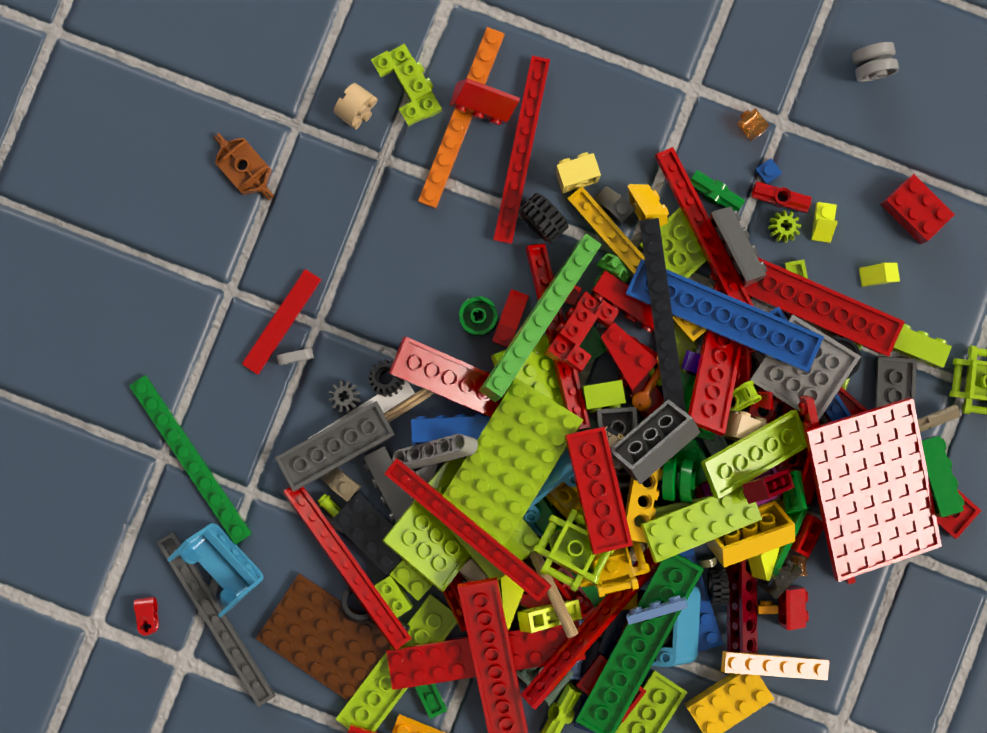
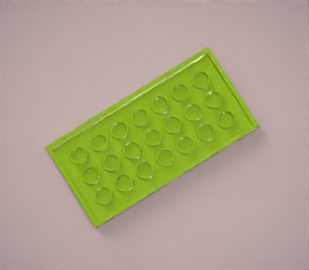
M515 378L477 439L478 448L476 452L466 457L443 496L502 545L506 546L566 450L565 435L576 433L584 420Z

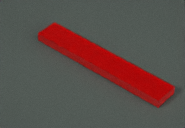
M307 269L303 271L242 365L257 375L260 374L322 279Z

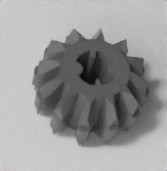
M340 380V387L335 384L332 385L336 391L328 392L330 395H334L333 398L328 400L329 402L336 401L332 405L333 409L339 406V412H343L345 406L346 411L350 412L349 405L354 409L357 408L353 402L361 401V399L355 398V395H360L361 392H354L357 388L356 384L350 387L351 381L347 380L344 387L343 381ZM347 391L349 399H345L343 402V398H340V395Z

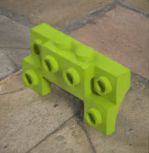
M405 43L390 52L387 50L371 59L381 78L395 72L396 77L410 99V103L399 108L408 127L442 112V108L432 92L434 86L429 78L425 79L423 66L420 62L416 63Z

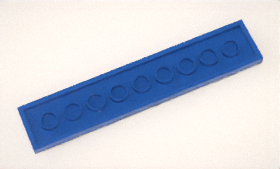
M641 259L628 287L626 296L651 306L645 260ZM666 269L673 316L805 373L809 372L824 336Z

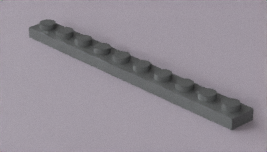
M175 531L156 542L166 559L182 544ZM181 556L169 562L256 705L260 707L274 698L276 694L227 615L225 614L221 618L218 616L223 609L196 565L184 562Z

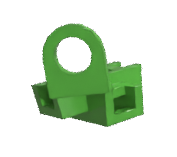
M607 253L596 264L602 269V272L607 271L626 283L632 275L621 260L610 253ZM601 272V273L599 274V276L596 278V280H595V282H594V285H595V283L597 282V280L599 279V277L601 276L602 272Z

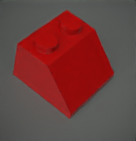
M778 586V625L786 630L805 628L806 622L809 621L808 610H806L808 591H805L804 587Z

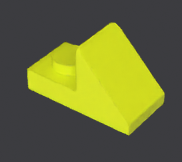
M822 202L816 203L811 236L812 241L831 243L838 222L835 220L837 205Z

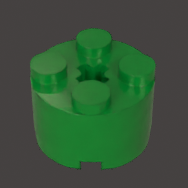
M482 296L466 300L459 311V320L462 328L473 336L479 337L489 334L495 328L498 320L497 309L494 303ZM481 312L483 319L476 321L474 314Z

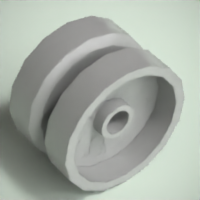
M893 42L872 44L852 53L853 64L859 66L855 70L858 82L882 79L900 70L898 60L892 58L896 54Z

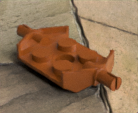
M220 133L216 134L214 139L221 147L215 160L217 166L243 195L260 192L268 201L271 200L267 195L268 193L272 198L274 197V194L267 188L272 174L271 168L244 138L227 141ZM240 161L247 162L248 165L245 170L238 169Z

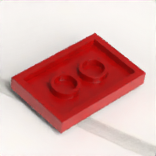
M599 654L576 683V686L588 696L608 659ZM640 686L624 715L622 723L647 692L642 686Z

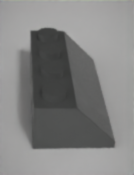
M732 207L711 212L710 220L744 287L764 279L766 276L765 272H767L766 266L763 261L759 262L756 256L758 251L754 244H750L748 240L750 236L747 229L741 227L739 223L741 218L736 210L733 211Z
M668 399L615 444L610 451L623 469L635 481L641 484L694 439L700 431L694 419Z

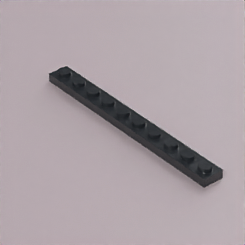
M659 218L641 220L639 223L664 402L669 399L686 412Z

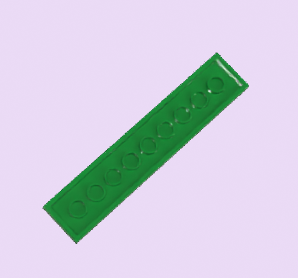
M680 554L661 561L637 607L641 606L644 609L650 607L649 604L656 601L665 603L669 601V598L680 595L681 598L686 597L688 600L704 568ZM682 610L630 625L627 624L580 711L576 722L595 733L616 732Z

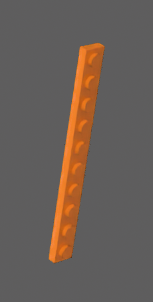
M489 27L486 28L467 78L484 85L486 84L505 33ZM454 109L418 200L419 203L434 209L437 208L472 120V113L467 111L461 113Z

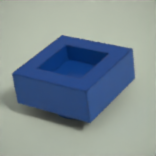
M772 158L755 169V172L764 184L770 183L782 174Z

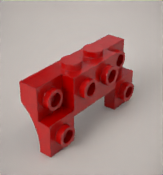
M585 291L575 306L570 307L565 313L566 320L564 322L561 321L556 327L555 331L557 334L544 354L555 361L572 367L580 373L591 358L589 353L579 347L595 321L608 328L619 311L605 300L600 302Z

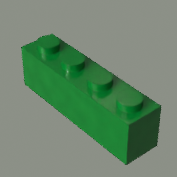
M941 436L921 439L936 517L942 518L964 511V500L957 490L958 481L952 474V462L946 455L945 450L947 447L944 439Z

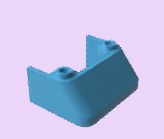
M568 448L562 454L523 517L529 527L541 538L543 532L536 524L540 518V511L535 504L563 481L570 487H576Z
M214 523L209 524L185 540L167 559L171 562L178 556H181L182 560L186 563L195 564L199 562L224 589L220 593V599L226 607L218 614L220 618L263 580V574L258 567L234 544L223 529Z
M647 581L640 590H646L651 581ZM697 586L694 587L687 600L688 607L681 611L673 626V647H662L652 666L671 667L692 663L696 660L698 656L701 592Z

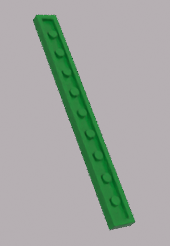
M144 375L131 384L129 387L234 544H238L253 534L148 376Z

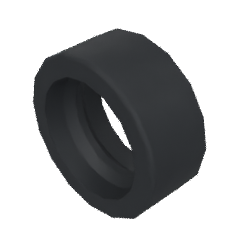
M348 587L340 600V610L343 616L354 623L369 620L371 617L367 612L358 615L351 612L348 608V598L353 594L352 590Z

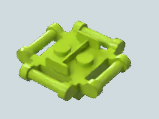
M970 345L968 348V360L953 358V384L949 397L964 398V403L962 404L963 414L977 413L987 415V407L972 405V400L987 401V361L977 360V356L987 357V349ZM967 366L965 392H960L962 367Z
M572 509L566 521L554 515L550 516L549 524L539 544L535 545L533 551L547 558L540 573L554 577L570 586V589L576 592L583 578L595 585L598 584L599 576L614 550L603 552L592 574L587 572L596 554L592 555L587 531L572 524L573 521H576L586 527L584 517L578 514V511ZM556 526H560L562 530L551 551L546 550L545 548ZM552 561L577 574L575 580L550 567Z

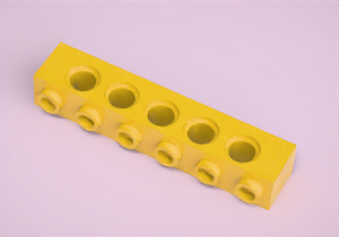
M659 468L648 477L650 479V486L648 488L644 487L642 483L639 484L631 477L625 514L632 541L647 543L642 528L635 525L634 519L636 516H641L643 523L655 518L656 508H653L654 500H657L659 496L657 484L658 480L661 481L663 469ZM640 496H644L647 500L645 507H641L638 504Z

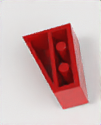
M615 322L600 337L630 391L639 384L658 362L655 357Z

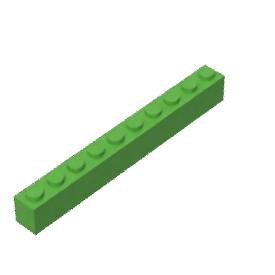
M585 234L578 240L479 391L494 402L502 398L600 248L601 244L591 236Z

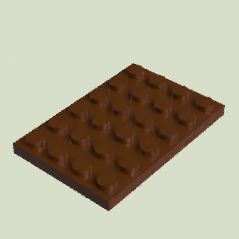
M301 573L298 574L256 637L258 641L347 701L356 693L390 647V644L374 622L369 619L365 622L354 623L346 619L340 610V599ZM348 605L351 612L358 615L361 614Z

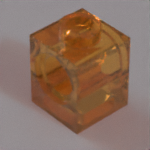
M756 108L751 112L749 110L745 111L740 116L741 120L737 124L751 142L770 126Z

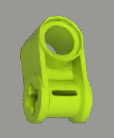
M753 380L745 382L734 389L732 398L736 399V404L734 407H730V411L739 412L762 399L753 386Z

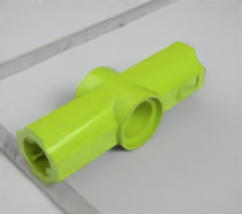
M569 683L566 685L558 702L550 705L548 709L549 719L541 733H560L565 724L572 722L574 718L573 708L582 694L579 688Z

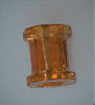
M791 555L793 570L790 572V575L808 576L806 567L809 558L804 555Z

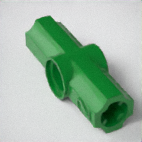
M696 170L690 180L694 189L702 193L709 202L715 205H721L724 208L732 207L733 211L736 210L738 212L745 202L743 198L728 190L727 185L719 180L709 178Z

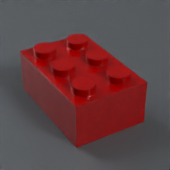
M915 174L908 177L880 204L920 245L928 242L955 215Z

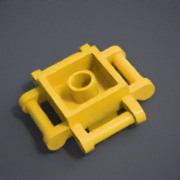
M632 541L638 562L637 567L632 565L628 547L616 549L613 554H610L599 576L598 584L595 585L583 578L580 587L595 585L599 597L630 588L632 590L639 589L636 576L650 571L640 542ZM602 553L595 555L590 565L591 572H593Z

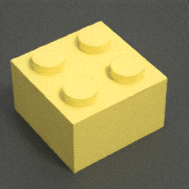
M586 152L578 155L577 159L570 160V158L559 161L555 174L562 194L579 189L581 186L586 187L598 183L601 174L594 153L588 154Z

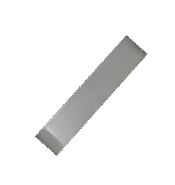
M456 434L399 449L393 455V462L398 458L410 469L414 470L472 455L476 452L478 443L473 437Z

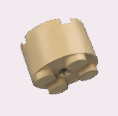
M353 83L344 91L346 94L344 98H339L334 114L357 130L363 120L367 122L372 116L370 110L376 105L378 98L360 85Z

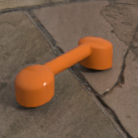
M659 360L657 362L658 367L645 389L637 392L632 398V406L636 407V411L644 412L648 410L652 403L650 394L661 377Z

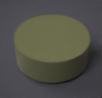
M701 556L697 558V564L703 568L715 566L717 564L716 556Z

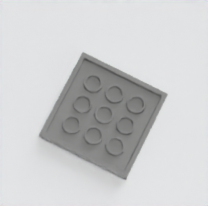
M792 314L789 322L824 336L809 372L805 373L765 356L751 380L767 392H773L775 397L800 411L798 407L800 396L808 395L813 397L819 420L861 356Z

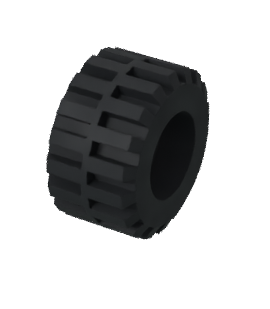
M535 193L519 208V213L528 226L540 238L550 244L569 228L561 212L541 194Z

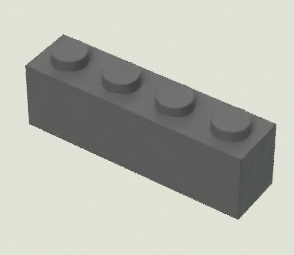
M384 446L364 456L365 461L363 465L367 472L371 471L374 477L371 480L376 489L380 488L383 494L380 498L385 507L389 506L391 510L389 516L395 524L414 500L384 474L393 463L387 447Z

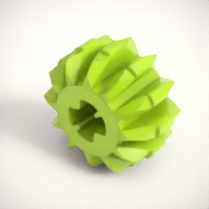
M783 210L781 215L777 212L774 214L775 218L769 220L773 225H769L768 229L774 231L770 236L776 235V242H779L782 238L783 243H787L788 239L793 241L795 236L800 234L797 229L801 228V224H796L799 217L793 219V212H790L787 216L786 210ZM784 223L785 226H788V229L785 230L781 225Z

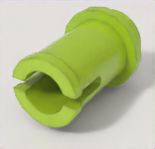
M324 494L317 501L320 504L319 507L322 506L334 518L342 509L330 499V495Z

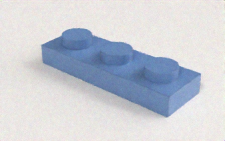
M677 595L669 598V601L665 603L656 601L650 603V607L644 609L641 606L632 608L626 617L628 624L686 609L688 607L687 599Z

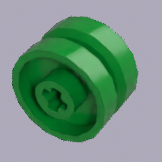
M672 457L664 464L662 478L664 501H675L679 491V498L682 502H693L697 478L695 459L685 458L680 466L678 459Z

